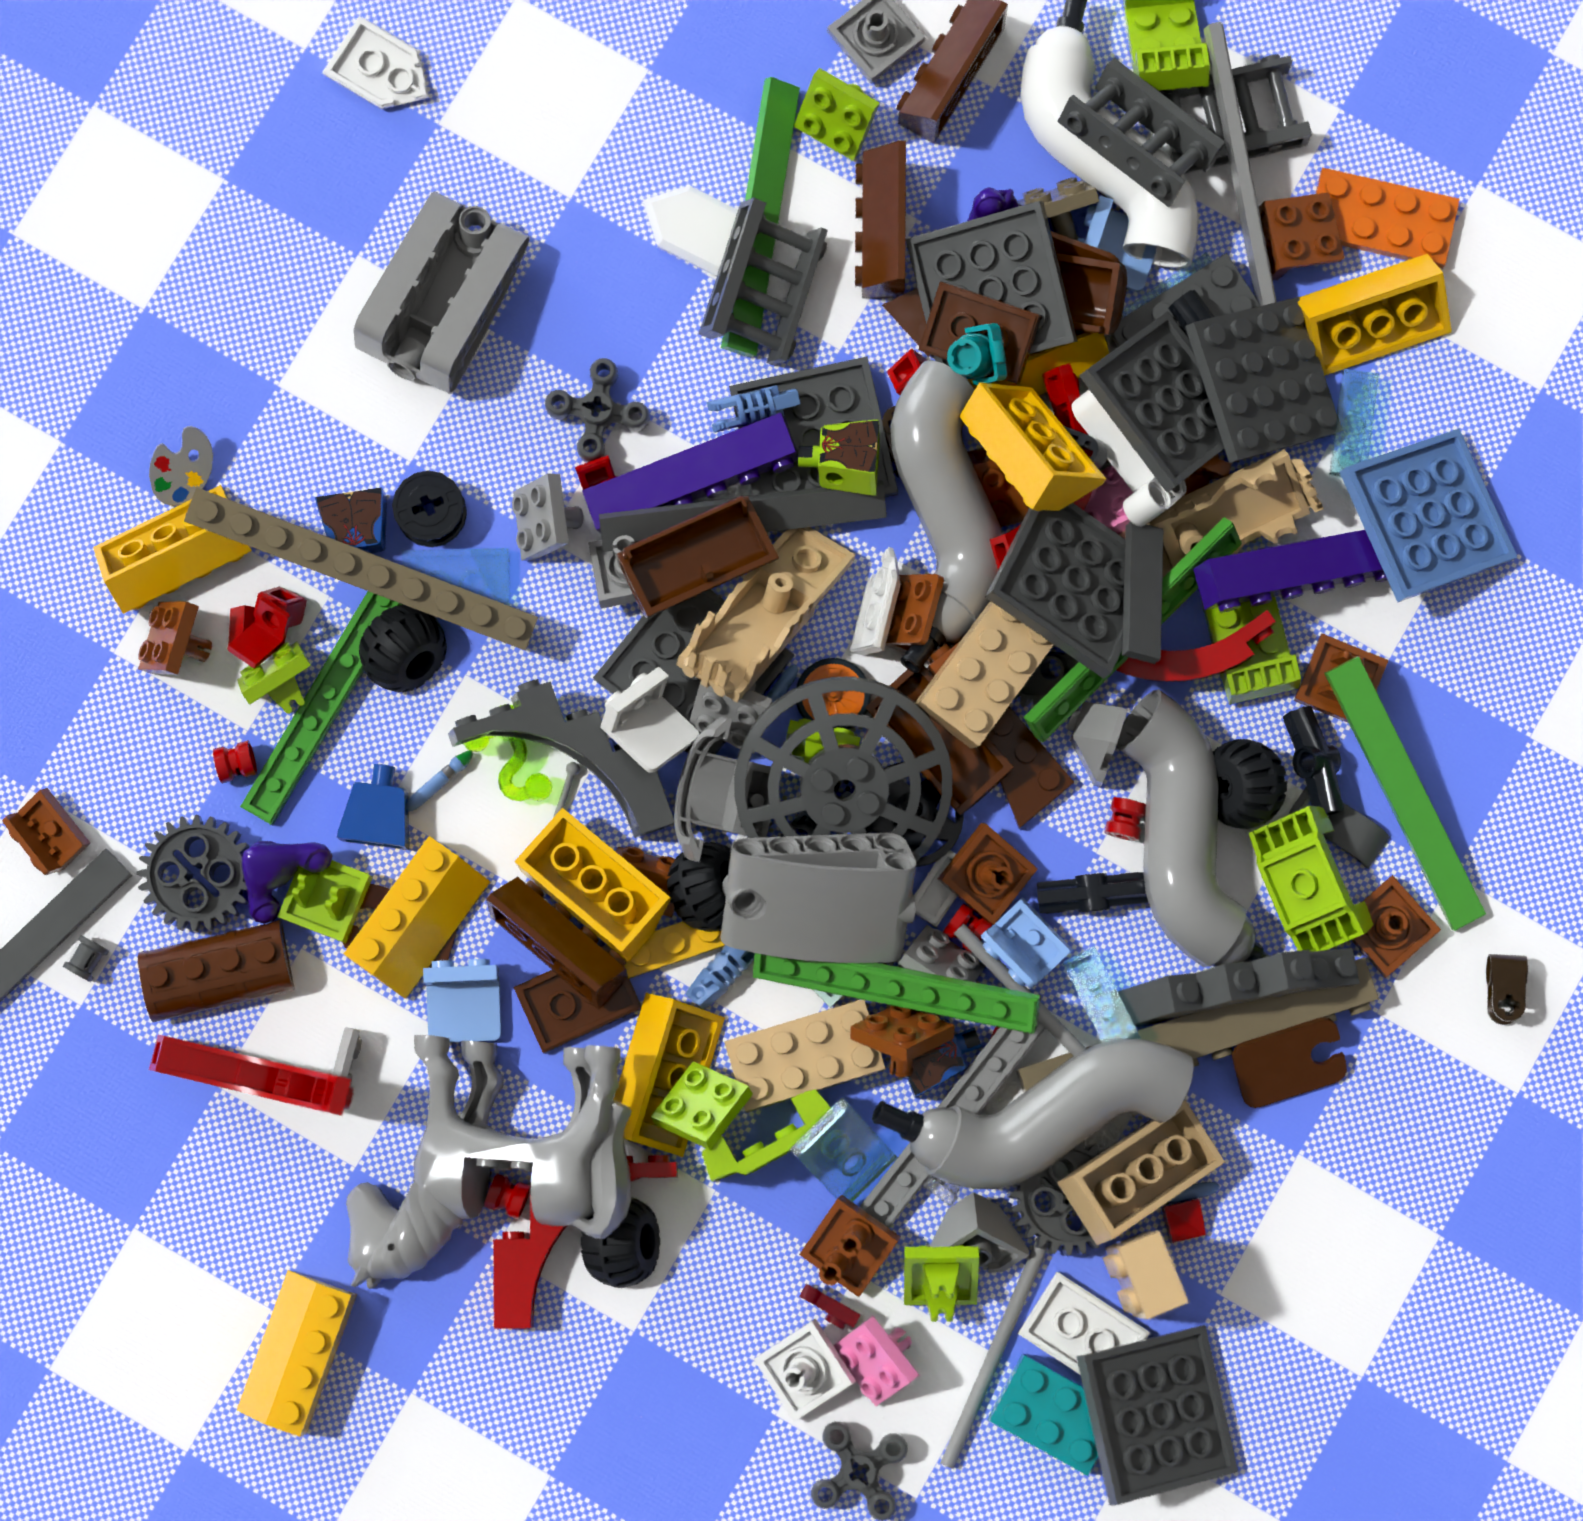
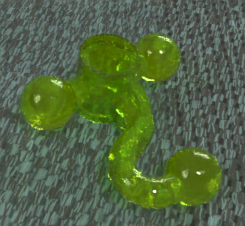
M485 736L463 745L471 752H479L484 750L488 746L490 739L496 736ZM498 736L504 741H509L513 749V756L499 772L498 784L503 795L512 801L519 802L529 799L542 801L548 798L552 793L553 785L550 778L543 773H535L529 776L523 787L514 786L512 778L527 760L528 750L526 742L522 738Z

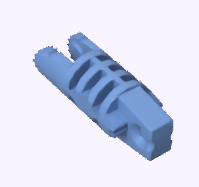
M777 385L706 402L708 411H720L735 406L738 417L721 419L713 423V433L749 425L780 412L784 416L783 409L801 404L797 389L779 392Z
M725 945L722 948L723 950L715 955V959L711 960L708 963L709 965L702 969L687 990L686 995L699 1008L705 1010L721 997L730 985L734 984V980L737 977L739 978L742 975V972L754 961L755 953Z

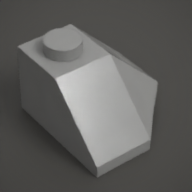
M1084 702L1080 711L1076 710L1070 717L1067 730L1073 731L1070 742L1093 786L1101 787L1108 771L1107 766L1114 754L1128 709Z
M975 1192L948 1208L930 1247L979 1246V1267H988V1273L1004 1272L1029 1256L1028 1247L1002 1208Z

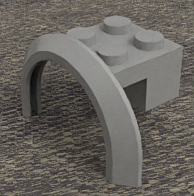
M717 718L696 738L687 755L680 776L674 811L675 832L684 856L692 861H700L704 840L694 837L691 823L747 836L739 820L734 797V773L737 759L707 752L717 740H728L732 718ZM749 762L746 775V802L748 809L769 804L768 778L770 766ZM770 820L753 823L759 837H767Z

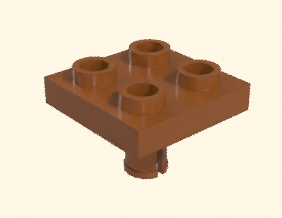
M186 601L158 602V605L154 607L149 617V626L151 628L148 638L139 649L138 659L140 663L138 670L150 674L178 675L184 655L198 659L201 662H205L208 659L210 653L202 650L205 648L211 650L212 642L191 635L199 608L198 605Z
M981 823L937 879L978 915L994 925L1038 868L987 824Z
M1392 875L1363 900L1369 910L1373 926L1366 934L1352 939V942L1386 978L1441 929Z
M891 1005L889 1008L869 1015L866 1019L851 1025L850 1039L890 1055V1074H895L896 1077H908L913 1074L912 1061L914 1058L954 1039L955 1025L940 1020L934 1014H925L917 1010Z

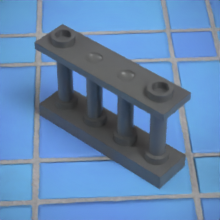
M1273 54L1262 58L1259 63L1232 69L1238 104L1246 131L1244 135L1249 159L1307 146L1312 133L1309 121L1298 123L1297 120H1293L1282 75L1288 74L1292 65L1291 55L1280 57L1279 54ZM1212 73L1209 74V87L1199 86L1189 89L1179 88L1159 91L1181 109L1180 98L1200 94L1209 130L1225 141L1220 113L1214 94L1215 88ZM1268 78L1280 124L1276 129L1264 131L1263 128H1259L1248 83ZM1226 144L1223 146L1212 167L1229 164ZM1175 150V152L1171 153L1170 158L1175 163L1182 155ZM1193 164L1185 173L1201 169Z
M1113 58L1106 65L1095 87L1099 92L1086 103L1072 95L1057 121L1167 207L1173 204L1186 181L1181 176L1193 164L1206 173L1213 166L1226 143L1116 58ZM1110 100L1126 112L1114 125L1097 113ZM1137 122L1154 133L1142 146L1125 135ZM1165 143L1182 155L1170 167H1167L1153 156Z
M751 198L741 202L699 335L708 339L725 336L728 331L770 348L766 363L776 365L787 362L795 350L796 340H794V336L817 263L822 259L827 248L825 238L828 230L821 227L807 232L805 237L767 220L763 214L766 202L757 198ZM761 232L802 250L796 269L756 253L753 247L756 235ZM749 265L790 282L791 286L786 302L746 286L745 281L742 280L746 267ZM740 298L780 315L781 318L775 335L735 319L732 313L735 301Z

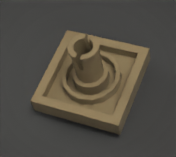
M1076 177L1061 180L1056 183L1057 188L1044 192L1043 188L1023 193L1024 199L1017 200L1019 206L1043 201L1047 218L1051 219L1054 232L1074 240L1079 238L1076 234L1070 211L1099 202L1096 188L1082 180L1077 181Z

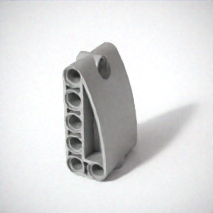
M435 191L432 192L357 317L353 331L355 348L387 363L388 368L403 379L412 381L418 378L448 394H452L480 346L507 293L527 249L529 236L502 223L492 221L489 213L482 207L470 206L465 208L462 204ZM477 225L482 227V229L471 231L468 227Z
M894 833L737 839L732 843L729 871L722 883L726 901L723 912L721 941L728 947L789 959L834 963L896 962L903 956L907 923H913L915 919L916 907L912 891L917 865L916 860L906 840Z

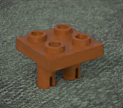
M841 1194L799 1255L820 1269L819 1277L823 1283L835 1285L838 1282L860 1297L901 1236Z

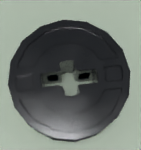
M429 470L414 473L402 481L394 494L392 503L394 519L406 538L417 545L426 547L445 545L455 539L464 527L467 515L465 499L455 482L443 473ZM432 503L435 513L428 516L424 505Z

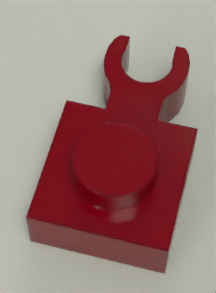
M807 1283L799 1296L827 1312L825 1320L842 1330L845 1329L847 1324L854 1328L861 1316L860 1313Z

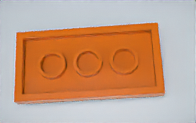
M1322 167L1315 194H1330L1342 246L1406 261L1428 254L1439 268H1444L1460 198Z

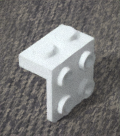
M657 667L649 674H640L632 682L631 686L622 693L620 691L613 693L604 705L606 710L600 726L602 730L649 773L656 772L686 750L699 736V731L662 697L669 675L660 667Z

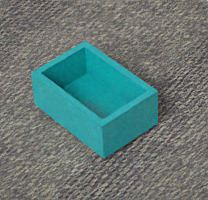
M1022 1354L987 1419L1088 1476L1098 1458V1452L1083 1387Z

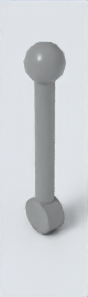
M570 762L566 766L568 774L554 816L562 807L564 808L573 778L580 771V767L576 762Z

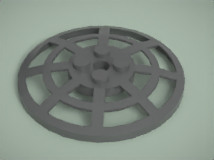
M830 677L811 681L790 690L772 702L756 719L746 734L738 753L734 773V797L739 820L748 838H759L753 823L770 819L775 820L784 836H800L793 830L785 816L805 810L811 819L818 824L812 835H829L831 831L839 833L851 832V834L866 833L865 827L872 824L879 816H882L897 823V826L890 833L903 836L909 828L926 835L921 845L912 853L917 862L936 840L947 818L952 797V768L947 748L939 730L928 714L911 698L897 689L875 680L858 677ZM833 691H856L873 694L883 699L874 718L853 713L829 715L822 694ZM805 699L809 700L815 720L806 723L796 730L783 743L781 748L761 737L767 727L780 714ZM896 705L907 711L922 726L931 739L935 750L915 758L904 739L887 726ZM857 726L866 728L868 731L860 747L850 744L838 745L833 727ZM819 732L824 749L817 753L808 763L791 754L803 740ZM881 737L886 738L898 750L904 760L903 763L887 769L883 768L880 761L873 755ZM756 751L773 761L768 778L769 804L748 809L746 802V775L752 753ZM940 764L942 796L935 821L932 822L915 815L921 796L919 772ZM783 767L801 776V796L780 801L779 782ZM909 777L910 795L907 808L903 810L887 802L889 784ZM841 780H849L855 785L854 792L848 797H840L834 792L835 785Z

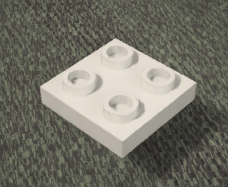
M816 1318L753 1359L793 1422L856 1381Z

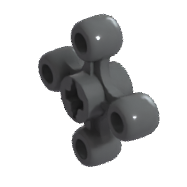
M607 358L595 360L591 365L590 378L593 382L591 392L583 398H574L566 391L554 390L545 399V409L552 418L563 420L568 416H575L584 422L585 432L577 443V453L584 462H590L604 456L605 444L602 440V434L604 429L608 428L612 423L623 424L627 429L638 432L644 430L650 421L649 410L643 403L631 402L627 405H619L611 399L610 389L617 381L618 369L615 363ZM601 370L610 371L605 377L598 375ZM557 401L565 403L560 409L553 407ZM597 405H602L603 411L599 412L598 417H594L591 410H595ZM634 413L642 415L639 420L634 421L630 419V416ZM590 444L597 446L593 452H587L585 448Z
M840 1421L829 1423L823 1430L822 1440L828 1449L836 1452L840 1457L841 1468L835 1477L820 1479L812 1486L811 1499L813 1503L819 1508L829 1509L838 1503L840 1496L845 1491L857 1490L866 1497L868 1512L874 1519L878 1521L890 1519L895 1514L896 1501L889 1492L879 1486L877 1475L884 1465L898 1463L906 1457L908 1452L906 1440L899 1434L890 1433L880 1440L875 1450L861 1452L853 1446L851 1431L845 1423ZM834 1430H840L844 1434L843 1440L839 1443H834L830 1439V1433ZM890 1442H897L900 1445V1450L895 1455H891L886 1451V1447ZM851 1459L855 1462L857 1461L859 1465L867 1464L869 1466L865 1471L867 1483L858 1476L853 1479L850 1477L849 1474L853 1472ZM823 1487L830 1488L832 1491V1497L828 1500H822L818 1495L819 1490ZM880 1499H884L889 1503L888 1509L884 1512H879L875 1509V1503Z

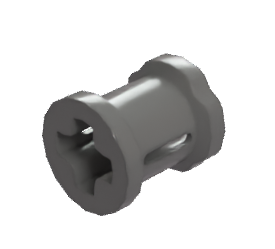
M80 935L78 948L70 961L64 962L63 967L91 982L94 978L92 972L103 955L107 956L109 950Z

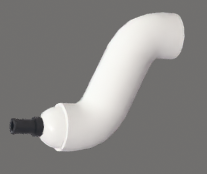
M1066 0L1063 14L1061 17H1058L1056 27L1045 31L1038 38L1036 44L1030 46L1027 51L1022 70L1020 94L1025 120L1038 143L1057 162L1087 184L1095 187L1096 191L1104 197L1113 199V203L1127 214L1129 223L1123 244L1125 253L1133 258L1142 260L1145 246H1156L1152 265L1166 268L1189 267L1192 264L1197 245L1199 216L1195 193L1185 175L1181 176L1186 180L1173 204L1167 207L1057 122L1068 99L1072 95L1084 103L1092 98L1091 84L1096 64L1092 60L1093 52L1089 41L1083 35L1085 24L1082 20L1087 0ZM1104 107L1097 112L1112 125L1119 120L1118 117ZM1132 128L1125 133V135L1140 146L1147 141L1145 137ZM1161 149L1153 154L1154 157L1167 167L1174 164L1172 159Z

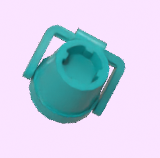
M997 323L964 328L966 335L956 340L947 352V361L950 368L967 379H975L972 380L973 386L978 385L979 382L992 383L1005 380L1007 377L1006 358L1000 326ZM987 330V331H988V336L985 335V334H983V333H975V332ZM994 371L993 377H987Z

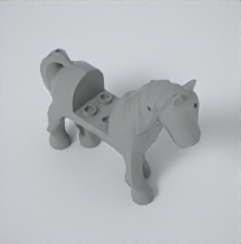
M414 1035L415 1053L426 1065L428 1071L429 1110L426 1129L414 1160L413 1183L399 1210L391 1205L380 1188L368 1182L360 1183L348 1194L346 1200L350 1221L348 1264L355 1271L351 1286L356 1287L367 1280V1287L373 1289L382 1279H404L412 1272L423 1269L427 1262L450 1240L453 1230L462 1225L463 1219L475 1218L482 1211L488 1192L490 1169H520L532 1172V1212L536 1221L540 1224L549 1226L572 1225L595 1239L606 1238L615 1231L626 1217L631 1202L630 1171L625 1154L624 1130L632 1110L628 1106L613 1100L614 1094L619 1087L617 1067L620 1062L621 1049L596 1045H586V1048L564 1047L563 1065L571 1073L575 1091V1104L570 1122L561 1133L540 1139H529L495 1131L488 1125L492 1105L504 1084V1076L494 1064L497 1057V1044L461 1041V1056L469 1064L472 1076V1089L464 1110L458 1116L454 1107V1092L459 1078V1069L447 1056L450 1039L441 1036Z

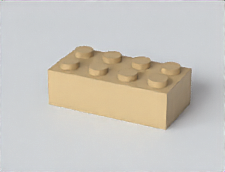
M990 601L915 703L932 720L970 749L979 747L1054 644Z
M861 999L724 1041L735 1079L748 1085L753 1093L744 1105L745 1112L749 1113L791 1100L794 1096L816 1089L821 1091L885 1071L886 1068L880 1051L850 1039V1026L869 1016L865 1000Z
M1184 1100L1175 1115L1167 1122L1159 1123L1152 1119L1057 1183L1096 1245L1116 1238L1217 1169L1225 1161L1187 1101Z
M1145 1231L1105 1247L1108 1255L1102 1257L1110 1278H1117L1122 1290L1116 1293L1124 1312L1131 1313L1133 1317L1147 1320L1189 1303L1160 1231Z

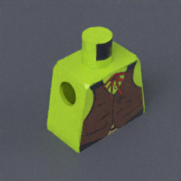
M879 420L824 425L821 428L819 446L799 445L798 466L818 467L819 485L823 488L865 495H877L880 450Z

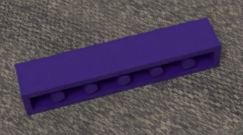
M780 412L584 489L582 492L594 526L601 534L599 514L694 503V500L706 495L708 499L725 494L728 491L727 487L740 483L741 486L752 484L761 479L760 474L770 470L778 473L790 469L794 466L793 461L798 460V450L788 423Z
M1365 530L1211 558L1193 568L1204 610L1219 608L1220 613L1238 609L1241 607L1240 603L1249 601L1251 606L1254 607L1271 602L1272 597L1281 595L1282 600H1290L1304 595L1303 591L1312 589L1314 594H1321L1335 589L1334 585L1343 583L1345 588H1352L1364 584L1367 578L1374 577L1375 582L1387 580Z

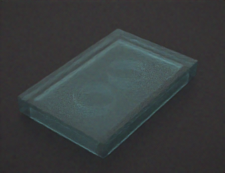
M509 548L402 550L403 566L510 606ZM435 617L438 622H448L446 620Z
M843 1098L790 1148V1151L836 1199L842 1194L851 1202H854L898 1158Z

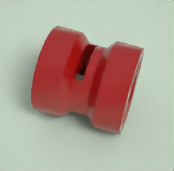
M249 740L237 743L234 749H227L224 746L213 749L215 768L222 784L233 781L240 774L246 778L257 775L256 760Z
M1113 797L1110 806L1113 813L1111 820L1106 823L1104 833L1119 839L1139 841L1142 832L1139 825L1141 819L1145 817L1146 804L1131 799Z
M963 903L945 927L943 933L951 939L957 938L954 932L961 925L969 923L968 928L982 941L981 935L993 924L985 918L979 919L973 915V909ZM963 944V948H965L967 951H970V950Z
M496 1173L487 1193L484 1207L494 1211L506 1209L508 1216L519 1220L528 1200L531 1186L523 1182L513 1185L507 1176Z

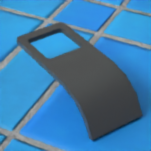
M1307 786L1290 809L1289 815L1300 810L1309 797ZM1343 803V812L1329 815L1328 818L1334 831L1325 834L1324 838L1348 852L1365 868L1369 869L1390 836L1373 821Z

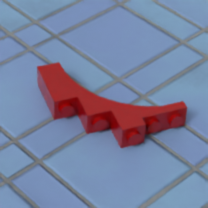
M164 1035L157 1036L149 1066L151 1071L339 1116L343 1115L344 1109L350 1107L354 1093L353 1087H350L352 1079L264 1060Z
M648 1155V1163H633V1156H626L630 1171V1182L641 1178H678V1163L670 1162V1155ZM531 1194L530 1239H524V1231L502 1232V1239H493L494 1329L534 1327V1305L538 1282L553 1246L567 1228V1226H549L537 1222L532 1212Z

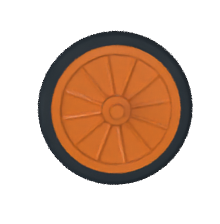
M827 658L810 665L800 676L796 688L811 681L830 677L867 678L853 663L840 658ZM833 691L822 694L829 715L853 713L865 716L868 711L865 707L871 702V694L856 691ZM808 699L796 703L803 719L815 720ZM835 726L833 727V730L834 728H845L849 730L854 726Z

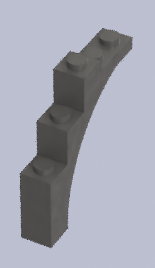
M535 679L519 685V691L511 697L513 709H511L510 704H505L489 710L490 716L477 720L476 715L461 718L455 721L456 727L452 728L448 733L452 747L485 736H507L542 743L563 752L590 770L606 786L625 814L634 839L674 824V818L657 771L654 773L645 771L618 744L614 745L615 752L612 751L606 732L600 728L602 720L599 711L588 714L586 709L576 711L567 715V722H565L551 681L540 684L539 680Z
M1353 948L1313 952L1300 950L1281 952L1251 962L1223 964L1197 973L1169 975L1112 994L1119 1029L1148 1026L1189 1014L1255 1000L1322 989L1350 987L1360 984Z

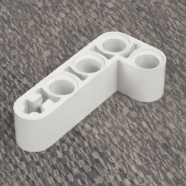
M1090 390L1073 401L1072 411L1075 418L1089 436L1105 444L1108 452V461L1133 492L1123 502V509L1127 518L1134 525L1139 527L1145 526L1169 509L1186 493L1184 480L1169 492L1164 490Z

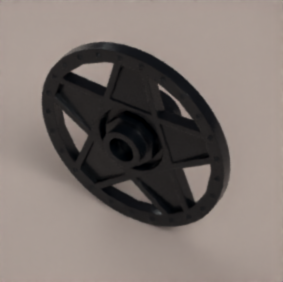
M895 763V764L889 765V766L885 767L884 769L890 768V767H892V766H895V765H898V764H901V763ZM903 779L890 783L887 802L906 810L910 786ZM928 779L921 782V796L915 815L934 822L939 811L936 808L942 795ZM954 810L955 823L948 817L946 818L941 832L936 840L946 841V844L935 853L920 858L916 862V867L926 866L938 861L953 848L962 830L964 814L960 815ZM879 816L872 824L865 827L866 833H890L897 826V823ZM908 828L902 837L906 840L913 853L921 845L926 835Z

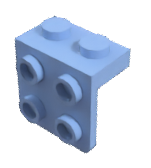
M1100 196L1097 206L1089 205L1083 225L1090 227L1086 239L1079 237L1078 241L1115 255L1120 263L1125 265L1127 270V289L1141 292L1145 287L1156 253V246L1146 245L1142 260L1133 258L1125 253L1123 244L1129 223L1128 216L1111 211L1113 199Z
M1021 898L1001 919L981 935L985 941L983 943L984 949L994 959L999 960L1001 958L1010 967L1008 970L1010 976L1022 987L1027 985L1033 988L1073 950L1024 898Z
M490 959L468 960V966L454 967V961L442 960L432 961V968H423V983L427 985L428 1035L449 1038L450 1043L461 1041H496L501 1037L500 983L497 965H490Z

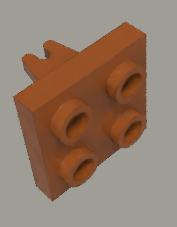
M1321 633L1294 701L1305 706H1311L1312 709L1349 723L1324 673L1354 657H1360L1377 691L1388 660Z

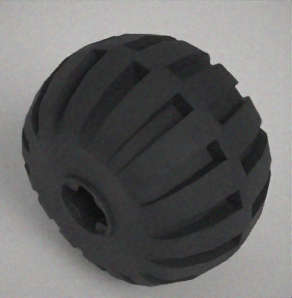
M406 605L394 606L383 611L380 616H376L371 621L372 624L367 626L361 637L359 655L367 676L378 686L394 692H408L414 690L415 687L419 688L424 685V682L429 681L434 676L433 674L439 670L447 651L445 634L437 619L430 614Z
M1248 739L1232 740L1217 747L1213 754L1219 786L1218 821L1239 829L1255 828L1270 821L1278 813L1286 798L1284 793L1287 791V781H1285L1284 776L1287 775L1284 766L1281 765L1282 761L1264 744Z
M705 842L699 862L687 859L682 852L676 857L669 869L668 876L670 877L667 880V890L670 892L668 895L671 898L670 902L674 904V910L681 917L682 921L694 929L707 932L721 931L726 901L722 883L728 875L731 848L726 845Z
M631 1197L626 1217L620 1226L608 1237L595 1239L581 1231L580 1246H582L581 1254L584 1265L589 1274L604 1285L616 1288L636 1285L648 1278L657 1265L660 1253L659 1224L652 1209L636 1198Z

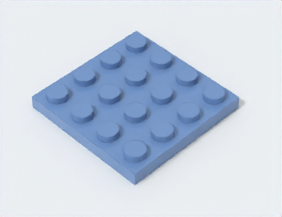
M1459 428L1353 464L1339 472L1397 602L1508 563L1518 557Z

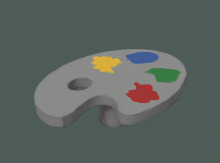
M194 426L184 427L182 431V446L178 452H172L163 443L157 445L150 461L149 478L152 492L162 503L178 506L192 499L196 487L203 489L212 470L213 452L211 443L202 430ZM195 449L198 451L199 456L196 460L192 461L188 455L191 450Z

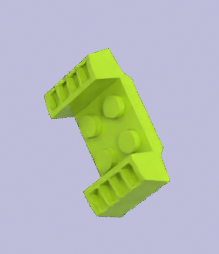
M1123 0L1133 72L1158 91L1179 88L1189 89L1199 86L1209 87L1210 63L1207 43H1201L1194 0Z
M1272 597V601L1254 607L1251 606L1250 601L1240 603V608L1220 613L1219 608L1204 610L1202 602L1212 644L1235 633L1266 610L1270 612L1276 621V624L1271 627L1274 631L1271 636L1258 645L1253 640L1248 643V646L1255 654L1254 657L1220 674L1229 705L1299 689L1301 682L1296 654L1290 655L1276 597Z
M1311 805L1248 833L1257 856L1258 869L1285 932L1292 938L1298 951L1309 950V952L1331 949L1366 934L1373 926L1365 901L1353 905L1324 838L1325 834L1334 831L1323 807Z
M816 1089L791 1098V1102L804 1125L796 1129L793 1123L775 1133L777 1140L765 1147L761 1141L742 1151L745 1158L738 1162L723 1136L720 1137L711 1150L705 1148L702 1151L710 1180L715 1182L736 1173L748 1176L811 1141L813 1131L834 1116L833 1109Z

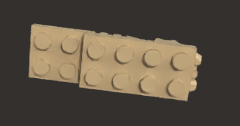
M1283 449L1181 497L1169 509L1149 522L1148 525L1163 529L1162 578L1223 517L1233 522L1242 542V545L1233 554H1237L1246 543L1261 536L1275 544L1278 542V538L1284 534H1297L1295 520L1310 514V507L1315 513L1324 509L1322 503L1316 497L1318 495L1316 489L1310 483V480H1313L1312 475L1305 467L1301 458L1290 459L1289 454ZM1125 531L1118 534L1125 539Z
M811 527L786 530L773 544L779 559L748 572L744 576L743 581L735 586L732 593H729L718 613L714 614L709 611L702 624L696 625L689 645L679 655L677 666L682 668L686 676L700 679L701 685L706 688L709 686L713 687L714 692L718 696H727L738 703L814 615L817 604L850 568L856 555Z

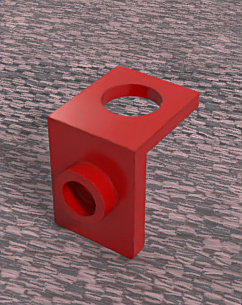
M264 596L261 597L258 602L254 623L230 642L227 650L256 669L285 643L291 615ZM266 611L272 612L278 618L280 626H275L269 622L266 617Z

